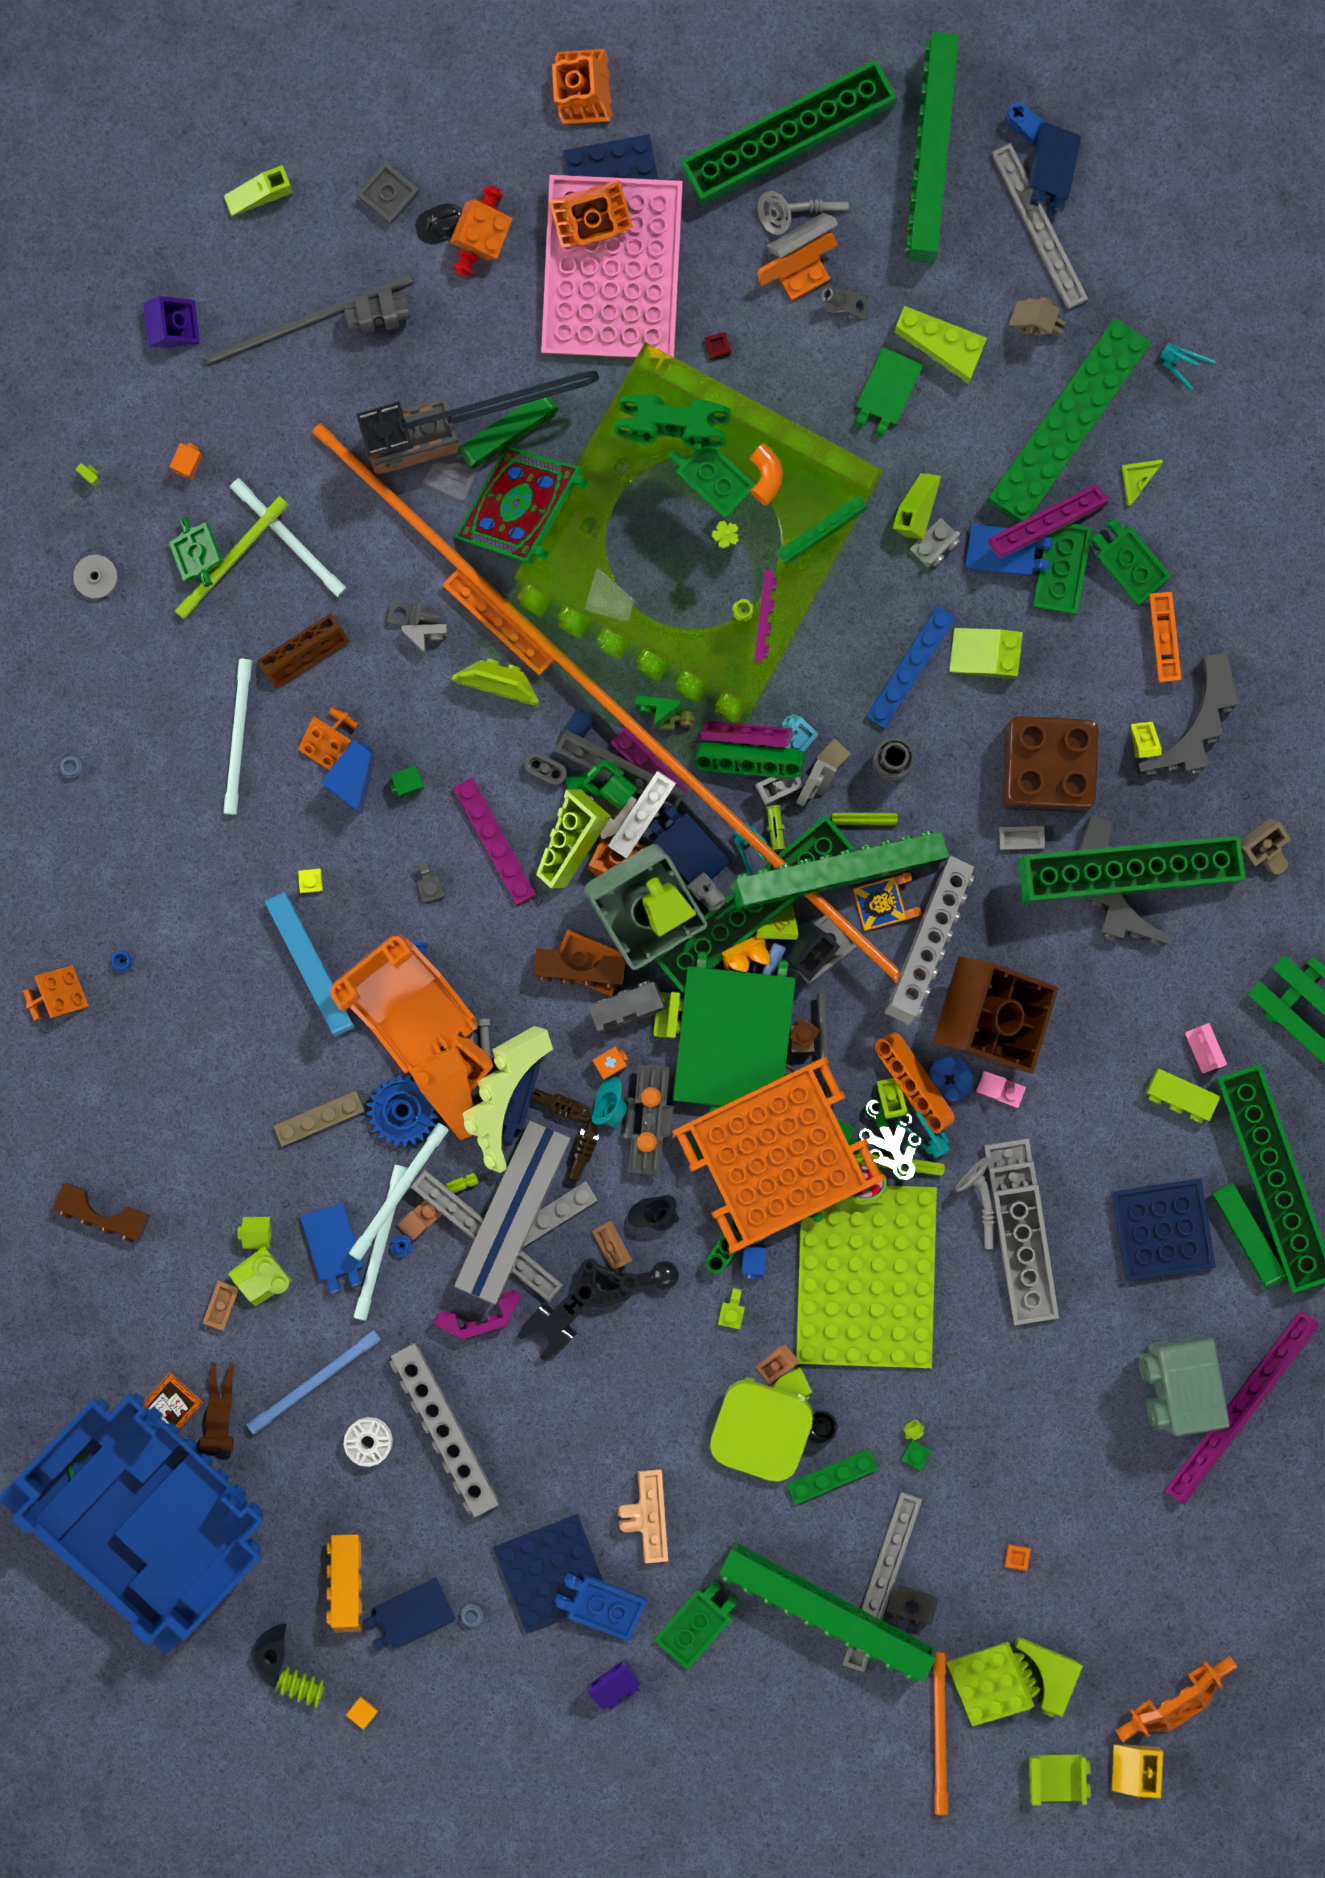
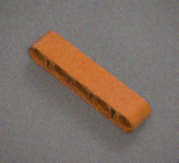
M892 1032L879 1039L875 1044L878 1056L915 1111H919L925 1118L933 1133H939L952 1125L955 1119L952 1110L902 1036Z

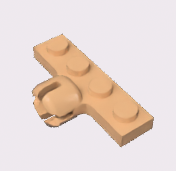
M662 1470L638 1471L640 1500L637 1504L619 1507L618 1516H621V1518L631 1517V1519L619 1520V1527L625 1533L637 1531L642 1533L644 1563L668 1561Z

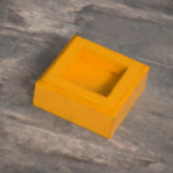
M360 1697L346 1716L364 1729L378 1710L363 1697Z

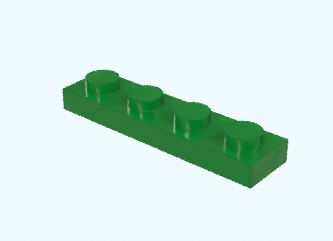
M870 1448L786 1484L795 1505L879 1469Z

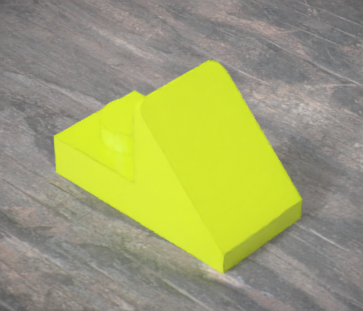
M1153 721L1131 724L1135 758H1149L1161 755L1162 748Z

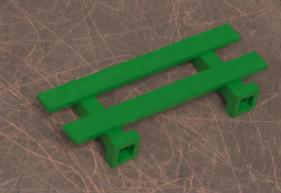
M1283 955L1272 969L1288 982L1290 987L1278 998L1259 981L1247 995L1266 1011L1265 1019L1272 1025L1278 1022L1325 1065V1040L1290 1009L1302 995L1325 1016V991L1314 982L1318 977L1321 979L1325 978V967L1317 959L1310 957L1304 963L1308 967L1302 971L1289 958Z

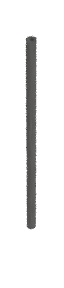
M410 275L365 293L368 294L369 299L379 297V290L391 288L392 291H395L413 282ZM354 297L205 356L207 364H212L344 311V305L355 303Z

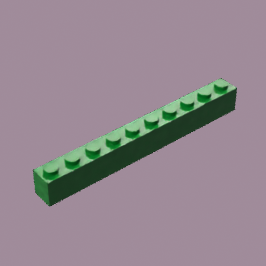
M933 831L921 833L920 837L913 838V835H909L893 843V840H887L880 843V846L866 845L859 848L860 851L856 852L848 849L832 857V854L823 855L817 861L805 859L798 862L799 865L791 866L788 863L777 867L778 869L770 871V868L759 870L756 875L751 876L749 873H744L736 876V880L730 886L737 909L743 910L939 864L949 858L942 832L933 833Z

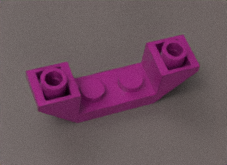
M515 1290L502 1293L503 1298L499 1299L498 1302L503 1317L499 1318V1315L495 1314L486 1317V1322L478 1324L477 1320L464 1324L465 1329H461L456 1312L451 1314L450 1310L437 1313L438 1318L433 1320L434 1324L461 1339L504 1327L508 1324L522 1297L521 1292L516 1294Z

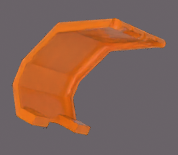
M394 933L339 977L330 990L331 996L339 1009L344 1012L350 1007L373 1031L407 1075H412L410 1070L419 1061L442 1052L443 1048L449 1049L460 1037L459 1035L463 1034L466 1038L478 1028L475 1024L477 1021L476 1017L443 975L401 933Z

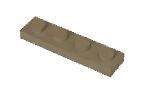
M354 1091L274 1125V1129L283 1147L365 1112V1109L357 1091Z

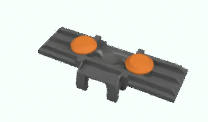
M638 1064L635 1098L625 1097L627 1110L625 1131L622 1133V1138L631 1139L628 1172L660 1175L663 1137L672 1138V1113L675 1112V1106L666 1105L670 1067ZM636 1103L644 1104L640 1135L633 1134Z

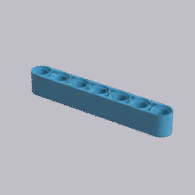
M283 891L266 900L265 904L334 1037L336 1038L355 1028L348 1011L345 1010L343 1012L333 1000L330 991L333 982L330 980L331 978L287 893Z

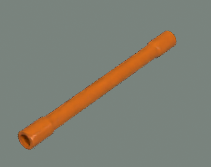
M936 1652V1660L932 1665L934 1675L935 1731L934 1802L936 1815H948L945 1708L946 1652Z

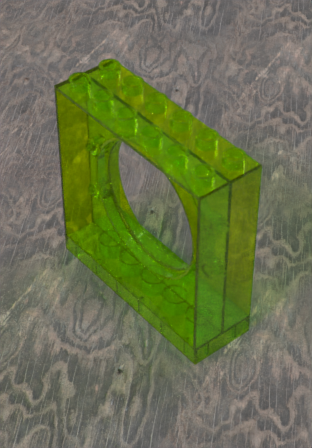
M645 342L576 465L583 469L580 475L590 483L586 490L575 485L541 544L543 550L550 553L546 561L534 556L531 564L522 562L514 577L518 591L517 598L521 600L519 605L523 609L542 618L547 609L557 614L556 619L560 622L558 627L576 638L582 639L585 631L596 635V641L599 643L597 648L617 660H621L625 652L636 657V663L638 664L636 669L651 679L660 681L664 673L677 679L675 684L678 686L675 690L686 698L699 703L703 694L717 701L715 712L723 718L738 724L742 716L752 720L866 511L801 555L797 563L792 561L786 566L779 557L774 575L775 578H778L776 591H771L770 599L775 600L773 614L769 613L768 622L772 623L771 636H766L765 645H769L768 659L763 658V664L754 663L761 598L754 604L755 612L748 621H739L735 618L727 623L710 628L683 629L653 620L629 602L613 578L606 552L608 522L620 495L636 477L647 469L669 460L668 455L674 449L683 457H689L694 450L685 446L682 443V438L657 435V440L653 443H639L616 435L614 429L616 421L635 417L620 410V398L627 395L648 394L661 397L664 405L689 407V403L693 400H707L730 408V422L711 426L726 433V446L717 449L756 483L760 480L761 473L749 458L762 443L768 445L781 462L783 470L782 486L775 498L770 502L779 524L780 549L858 495L861 496L867 507H869L879 489L884 471ZM626 403L628 406H635L632 403ZM721 412L714 413V414L722 415V416L725 415L724 413H721ZM621 428L622 430H625V431H630V430H631V429H628V428ZM711 437L714 440H721L718 437ZM624 463L629 464L625 473H620L622 468L624 467ZM591 522L596 524L591 534H588L587 531L591 526Z

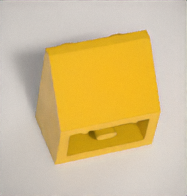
M1114 1744L1111 1790L1138 1797L1161 1798L1163 1751L1161 1748L1156 1746Z

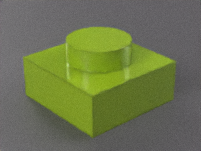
M81 463L75 469L95 488L101 483L97 477L99 472L91 465L86 467Z

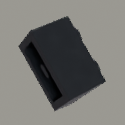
M806 918L798 927V939H787L782 945L786 948L782 957L805 978L811 981L841 946Z

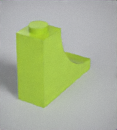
M1017 1636L1014 1643L1015 1647L1028 1654L1039 1669L1042 1679V1695L1039 1705L1043 1709V1713L1054 1718L1056 1714L1063 1717L1083 1665L1076 1660Z

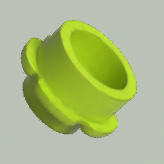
M740 599L732 607L733 615L739 621H748L752 618L755 607L749 600Z
M918 1420L909 1422L903 1428L906 1434L905 1438L919 1439L924 1434L925 1426L922 1423L920 1424Z

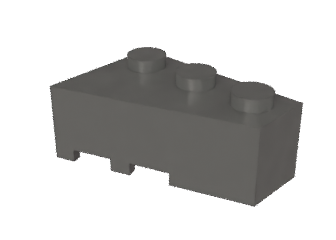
M650 980L638 984L636 989L623 990L617 993V996L604 998L588 1006L597 1030L607 1034L667 1009L657 983H650Z

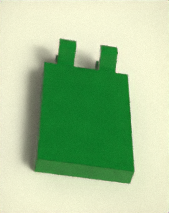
M883 347L855 407L861 411L855 425L863 428L868 416H874L881 420L875 434L884 437L889 424L896 426L923 365Z
M691 448L694 452L687 460L674 449L668 455V459L679 467L675 473L724 519L756 485L717 448Z
M1111 518L1105 525L1116 536L1107 543L1100 533H1095L1089 540L1100 550L1095 554L1098 560L1131 600L1139 606L1149 597V594L1154 593L1171 575L1131 526L1123 528L1116 518Z
M713 1580L704 1592L698 1588L654 1638V1641L686 1670L695 1663L730 1623L732 1617L728 1613L738 1603V1600L733 1595H730L721 1607L711 1599L721 1588V1585L716 1580Z

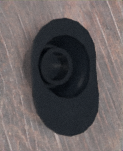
M445 203L439 204L420 214L415 222L419 240L426 244H437L452 238L462 209L456 204Z
M670 1195L642 1199L630 1208L628 1220L635 1227H652L655 1230L664 1231L674 1223L679 1222L676 1200Z

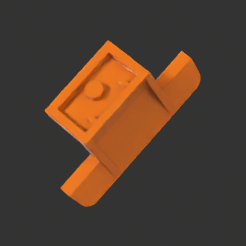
M826 232L788 255L761 267L757 273L761 286L779 278L791 301H794L829 282L831 278L820 260V255L838 246L835 236L832 232Z

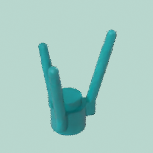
M1169 342L1160 356L1164 360L1162 365L1169 368L1184 385L1193 390V386L1172 363L1177 365L1179 360L1183 359L1195 366H1200L1199 362L1188 356L1211 364H1216V361Z
M745 823L746 826H748L764 843H766L771 848V844L757 832L754 826L750 827L748 823ZM734 831L733 834L736 838L733 841L738 846L746 870L751 876L753 871L742 845L743 843L744 846H747L749 843L739 833ZM754 849L758 856L762 859V861L765 862L766 859L756 849Z
M918 1111L916 1114L931 1137L927 1142L929 1146L922 1139L920 1145L928 1155L933 1154L935 1158H938L950 1150L947 1144L949 1140L943 1130L939 1132L940 1136H935L925 1118ZM906 1127L905 1131L909 1135L914 1133L911 1129Z

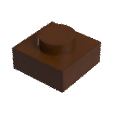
M800 1019L789 1038L808 1050L820 1030L805 1020Z

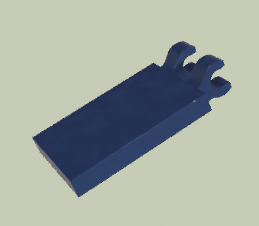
M1047 122L1040 124L1028 182V188L1033 189L1030 205L1038 207L1039 204L1045 205L1046 195H1049L1051 199L1048 211L1054 214L1057 211L1063 212L1064 201L1069 200L1081 141L1080 135Z
M669 805L663 811L673 823L666 830H663L654 820L648 825V828L657 837L653 843L659 845L665 851L675 868L689 884L702 872L712 879L730 862L687 812L680 816L677 810Z
M495 1062L492 1073L498 1070L497 1066L495 1065ZM533 1064L520 1079L512 1093L503 1121V1126L507 1127L503 1139L504 1143H513L516 1129L523 1131L540 1065Z
M435 1577L375 1606L376 1614L364 1619L362 1622L366 1630L380 1622L382 1623L386 1634L373 1640L372 1643L376 1650L389 1643L395 1649L454 1620L455 1616Z

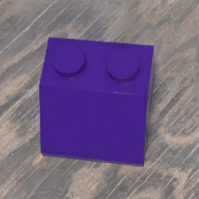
M158 296L143 303L148 346L169 348L200 343L195 300Z
M625 1658L589 1683L587 1692L602 1710H605L607 1707L611 1710L621 1703L620 1698L626 1694L630 1697L639 1691L638 1686L641 1685V1680Z

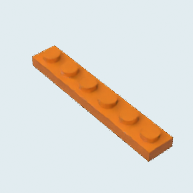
M458 569L442 584L450 594L539 677L555 661Z

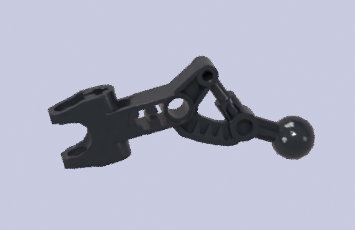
M587 1258L583 1262L576 1288L554 1310L544 1302L531 1315L523 1330L518 1334V1337L523 1340L533 1331L545 1333L548 1337L549 1345L539 1357L545 1362L554 1353L563 1349L577 1334L568 1324L586 1306L600 1308L620 1303L629 1299L637 1288L655 1285L660 1289H670L678 1282L679 1271L672 1262L660 1261L653 1266L651 1271L635 1275L634 1273H624L615 1268L610 1270L597 1264L594 1258ZM597 1273L608 1277V1281L619 1285V1287L614 1290L601 1291L596 1284ZM582 1286H587L591 1289L592 1294L589 1298L580 1296L579 1290ZM574 1294L583 1305L580 1306L578 1302L573 1308L575 1313L569 1312L567 1314L565 1313L566 1306L564 1304L570 1305L575 1300L571 1297Z

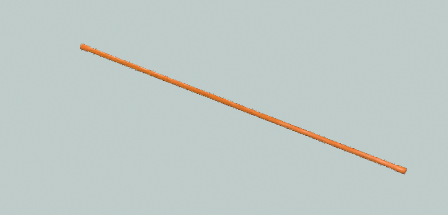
M319 423L313 429L312 433L320 441L331 448L772 866L778 869L777 867L787 864L343 446L322 423ZM815 892L804 895L897 983L901 971L819 893Z

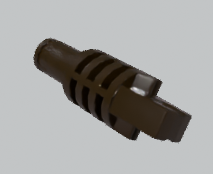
M535 1088L534 1094L531 1097V1102L548 1107L550 1112L564 1118L586 1124L591 1119L593 1112L591 1108L561 1094L552 1095Z
M591 1119L586 1129H580L571 1154L573 1161L567 1177L577 1181L580 1180L585 1164L591 1160L599 1135L596 1134L598 1125L593 1123Z

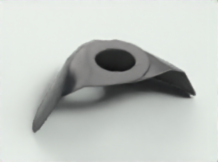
M286 1623L276 1625L265 1631L256 1640L252 1649V1662L256 1671L272 1687L276 1686V1680L284 1662ZM274 1650L277 1652L278 1660L276 1663L268 1664L265 1662L264 1654L266 1651Z

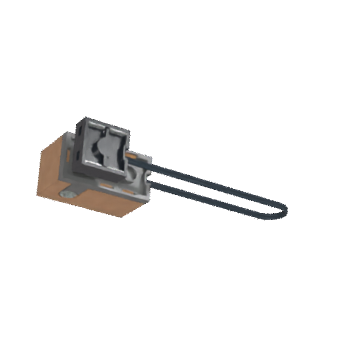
M586 371L452 410H449L445 397L403 410L399 401L357 413L356 416L368 458L377 476L458 453L460 445L454 428L455 423L590 385L599 379V373L597 371ZM588 378V379H585V380H582V381H579V382H575V383H572V384H568V385H565V386H561V387H558V388H554V389H551V390H547V391H544V392H540V393H537V394H533V395H530V396H526V397H523V398H519V399H516V400H512V401H509V402H505V403H502V404H498V405H495V406H491V407H488V408H484V409H481V410H477V411L470 412V413H467V414H463V415H460V416H456V417H453V418L451 417V416H455V415L462 414V413H465V412H469V411H472V410H476V409H479V408H483V407H486V406H490V405H493V404H496V403H500V402H503V401H507V400H510V399H514V398H517V397H521V396H524V395H528V394H531V393H535V392H538V391H542V390H545V389H549V388H552V387H556V386H559V385H563V384H566V383H570V382H573V381H577V380H580V379Z

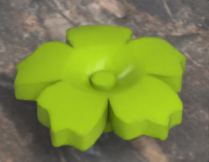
M724 520L719 521V524L716 526L717 530L712 531V538L715 542L719 541V547L723 549L729 547L730 543L736 545L739 541L738 534H736L738 531L736 524L729 523L727 526Z

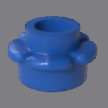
M126 950L115 952L111 957V965L116 971L126 972L130 969V965L133 964V958Z
M406 1235L395 1236L392 1240L391 1251L399 1257L407 1256V1253H410L413 1249V1244L410 1242L411 1239Z

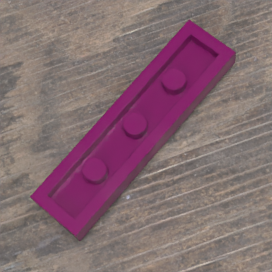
M765 570L754 655V663L763 664V658L768 659L769 645H765L766 636H771L772 623L768 622L769 613L773 614L775 600L770 599L771 591H776L778 579L773 577L774 571Z
M706 721L701 730L702 740H709L711 742L724 741L733 744L747 743L754 746L770 745L776 748L788 747L793 737V728Z
M627 728L610 743L628 762L653 775L659 771L676 782V787L686 791L684 795L689 791Z

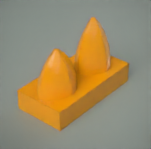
M756 936L722 952L724 969L729 971L747 972L749 963L752 961L769 965L770 962L765 939L756 938Z

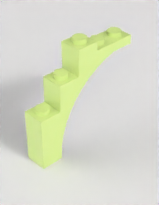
M536 1026L492 1049L495 1057L494 1062L498 1070L477 1081L480 1088L479 1094L483 1102L462 1113L465 1120L464 1127L467 1132L478 1136L477 1141L482 1148L485 1165L488 1169L499 1173L507 1169L501 1147V1136L505 1112L512 1093L526 1071L542 1056L553 1050L548 1031Z

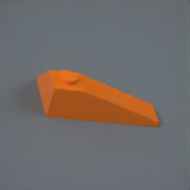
M453 1046L419 1061L410 1072L420 1091L461 1141L472 1136L464 1127L465 1120L462 1113L471 1109L474 1105L471 1097L472 1088L467 1078V1064L457 1046Z

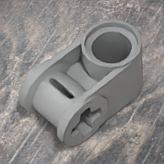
M704 872L686 886L692 895L711 911L719 909L725 902L724 895Z

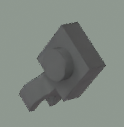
M427 862L418 864L423 880L417 881L423 902L426 903L444 897L445 894L439 875L431 876Z

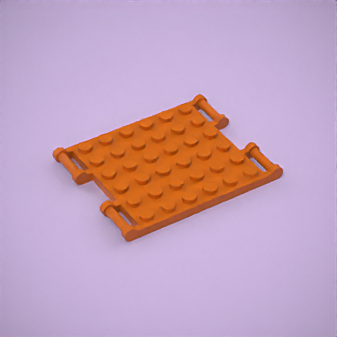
M827 1057L815 1061L672 1131L674 1137L678 1138L690 1163L689 1168L691 1172L708 1165L727 1204L711 1214L714 1219H717L729 1244L728 1250L730 1254L885 1180L883 1173L880 1174L867 1147L868 1142L866 1138L849 1146L830 1107L831 1104L846 1098L843 1091H840L829 1069ZM817 1068L820 1069L833 1095L826 1099L813 1072ZM689 1130H691L704 1157L699 1161L685 1134ZM858 1149L872 1176L867 1181L853 1154ZM730 1211L743 1241L737 1242L724 1215L725 1213Z

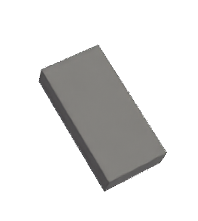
M1044 826L999 827V849H1045Z

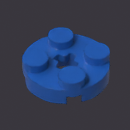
M946 1057L939 1059L931 1066L928 1072L929 1078L945 1101L953 1102L962 1099L971 1089L973 1075L969 1066L959 1058ZM953 1073L956 1083L954 1085L952 1083L946 1085V1078L944 1076Z

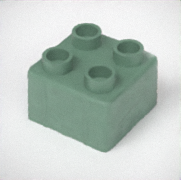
M652 844L637 852L635 855L591 880L585 886V893L623 958L633 970L639 969L707 927L703 914L691 897L673 862L657 844ZM653 878H658L662 886L666 883H671L696 913L695 916L660 937L653 932L642 901L643 897L650 894L646 883Z
M1198 1334L1152 1342L1148 1346V1353L1138 1354L1143 1381L1148 1380L1149 1384H1154L1157 1397L1146 1399L1151 1426L1156 1425L1158 1430L1164 1429L1174 1436L1229 1428L1213 1338Z

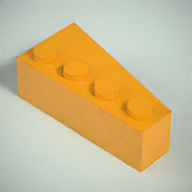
M331 1535V1541L327 1543V1553L331 1555V1564L327 1565V1577L331 1578V1587L327 1588V1601H331V1610H327V1624H331V1628L335 1632H363V1624L359 1623V1616L362 1613L361 1597H359L362 1589L361 1574H359V1570H361V1537L359 1535Z

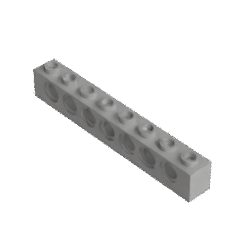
M951 855L943 864L885 1014L907 1024H910L914 1018L918 1019L923 1010V1006H920L921 1002L926 1000L931 990L928 984L930 980H934L938 969L935 968L937 961L941 962L946 951L943 949V946L949 942L953 931L950 928L952 924H956L960 916L957 910L959 906H963L967 898V894L964 892L966 887L969 888L974 880L972 875L974 866ZM943 900L947 901L950 906L946 905ZM936 919H939L943 924H939ZM928 937L934 939L935 943L931 942ZM921 956H924L928 962L924 961ZM914 975H917L921 981L915 979ZM906 994H910L913 1000L909 999Z
M415 1342L391 1355L390 1365L395 1373H400L403 1379L400 1381L404 1392L411 1394L413 1398L411 1405L416 1414L420 1412L424 1419L421 1424L427 1434L431 1433L434 1439L431 1443L436 1453L442 1454L445 1460L442 1464L447 1474L452 1473L455 1479L452 1483L456 1492L463 1494L466 1500L463 1502L467 1513H472L474 1517H477L499 1505L500 1502L417 1343ZM408 1364L417 1366L418 1373L416 1376H409L406 1373ZM419 1384H424L428 1387V1394L426 1396L417 1394L416 1388ZM434 1404L439 1408L437 1416H430L427 1413L428 1405ZM444 1424L448 1426V1436L443 1437L438 1434L437 1428L439 1425ZM450 1445H457L459 1447L460 1454L453 1457L449 1455L448 1447ZM467 1465L471 1471L470 1475L467 1477L461 1476L458 1472L459 1466ZM472 1485L479 1486L481 1495L478 1497L471 1496L469 1487Z

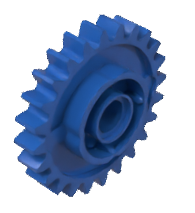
M398 1075L397 1081L393 1077H389V1084L381 1081L383 1088L375 1087L377 1095H370L374 1102L367 1103V1106L372 1108V1111L367 1112V1115L373 1116V1119L368 1123L376 1125L372 1131H380L379 1138L381 1139L386 1136V1143L388 1144L394 1140L395 1146H398L400 1141H402L404 1146L407 1147L408 1141L411 1140L415 1145L417 1137L423 1141V1133L431 1134L428 1128L429 1126H436L432 1119L439 1118V1116L434 1114L436 1109L420 1091L416 1081H411V1075H408L406 1080H403V1077ZM401 1104H405L409 1108V1113L405 1117H400L397 1114V1108Z

